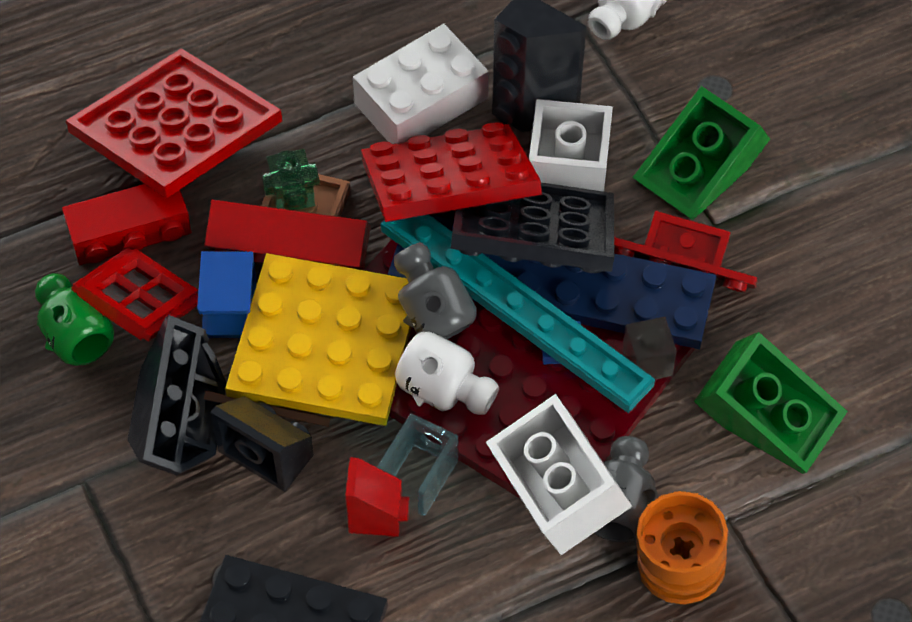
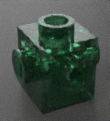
M305 149L286 150L275 155L266 156L268 172L261 173L266 196L273 195L276 208L294 211L315 206L313 186L320 185L316 163H308Z

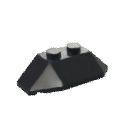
M170 315L164 319L140 368L128 442L140 463L179 475L216 455L217 442L211 411L221 403L203 399L205 391L225 395L227 383L217 358L207 343L209 339L205 329Z

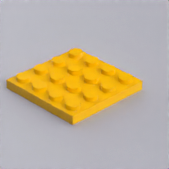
M266 253L251 302L250 313L247 315L225 387L226 396L232 398L245 396L254 402L261 401L270 405L386 426L397 386L396 368L407 347L412 328L403 322L407 315L398 300L399 291L409 283L407 278Z

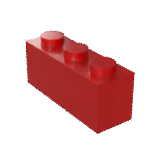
M142 184L62 207L79 266L87 263L101 262L107 257L119 254L128 247L132 250L135 248L141 250L146 246L163 241H174L192 233L188 211L180 190L165 198L148 185Z

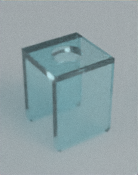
M410 413L377 468L396 476L413 446L438 457L418 490V514L425 516L458 462V435ZM424 434L436 438L442 445L430 441Z

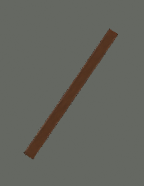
M205 391L203 400L223 404L237 398ZM269 405L276 412L277 416L329 427L331 418Z

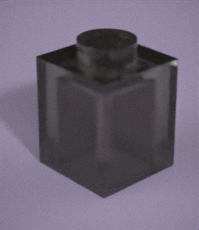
M666 317L626 324L622 349L624 356L655 379L672 376L677 350Z

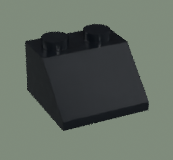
M242 396L217 405L211 411L218 452L286 492L314 456L312 436L309 431L298 422L291 421L289 423L277 416L276 412L264 402L259 401L255 403Z

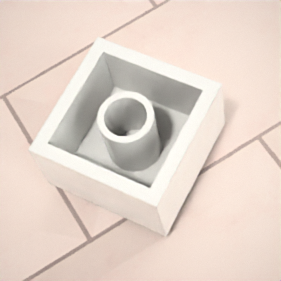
M536 99L529 160L538 174L541 183L604 192L613 106Z

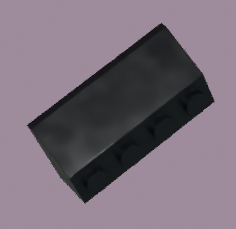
M512 0L494 19L492 114L501 123L509 124L521 132L533 131L536 99L580 103L586 26L541 0Z

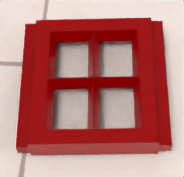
M129 247L75 282L71 289L102 315L139 340L145 339L148 342L156 337L164 319L168 315L180 319L197 307L198 289L136 248L132 250Z

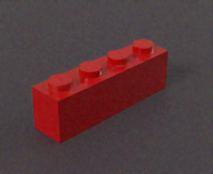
M212 199L204 246L211 251L253 252L255 263L263 265L266 253L364 271L371 225L366 220Z

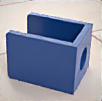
M201 251L197 309L199 314H203L202 328L205 329L208 338H241L257 285L253 252Z

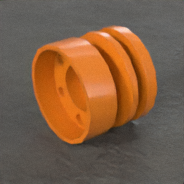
M683 491L661 495L649 503L639 517L636 533L638 549L637 566L641 581L653 595L669 603L685 605L704 600L717 590L725 577L728 528L723 513L711 500L697 493Z

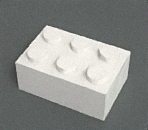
M442 24L354 75V104L388 142L399 144L407 142L413 136L428 135L487 100L489 71L445 24Z
M556 394L486 442L539 528L561 555L632 507Z

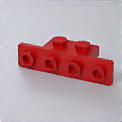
M655 211L645 245L614 237L615 254L629 257L637 255L647 258L648 261L715 274L716 278L724 280L723 287L743 293L746 292L747 287L756 289L758 282L755 276L721 267L731 235L730 231Z

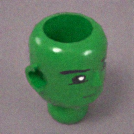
M58 273L48 274L39 280L35 288V297L40 305H42L37 315V325L47 340L45 348L55 352L62 362L72 366L87 365L95 362L109 350L114 341V326L111 320L72 291V284L66 276Z

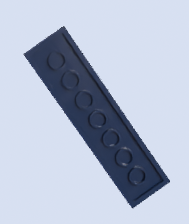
M430 215L453 232V219ZM397 244L394 256L404 250L399 244ZM615 253L612 272L601 271L600 273H588L582 271L579 267L566 265L547 267L540 264L539 261L525 259L511 262L503 260L497 255L484 254L573 320L581 321L583 325L700 350L716 280L715 274ZM393 256L388 275L406 278L405 275L396 270Z

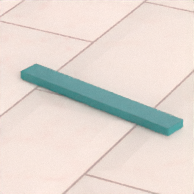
M429 214L389 222L384 220L381 223V232L404 249L418 242L425 244L430 250V261L434 269L447 266L455 270L472 299L627 413L654 387L655 378L483 253L477 256H470L461 253L459 250L450 249L452 231Z

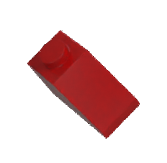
M350 457L345 495L349 533L399 537L400 521L408 522L410 497L402 496V480L360 458Z

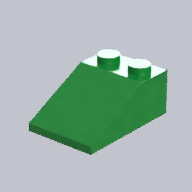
M700 86L632 178L693 221L748 170L769 142L770 137L761 125L703 86Z
M759 332L735 342L694 400L701 409L723 428L802 474L808 472L848 412Z

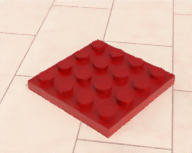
M181 48L66 120V124L70 134L165 198H168L281 123L282 114L281 109Z
M499 122L488 123L482 129L471 131L452 129L442 136L429 137L417 135L409 138L407 142L399 144L377 142L372 144L370 148L361 149L363 165L385 222L542 195L541 180L509 124L504 125Z

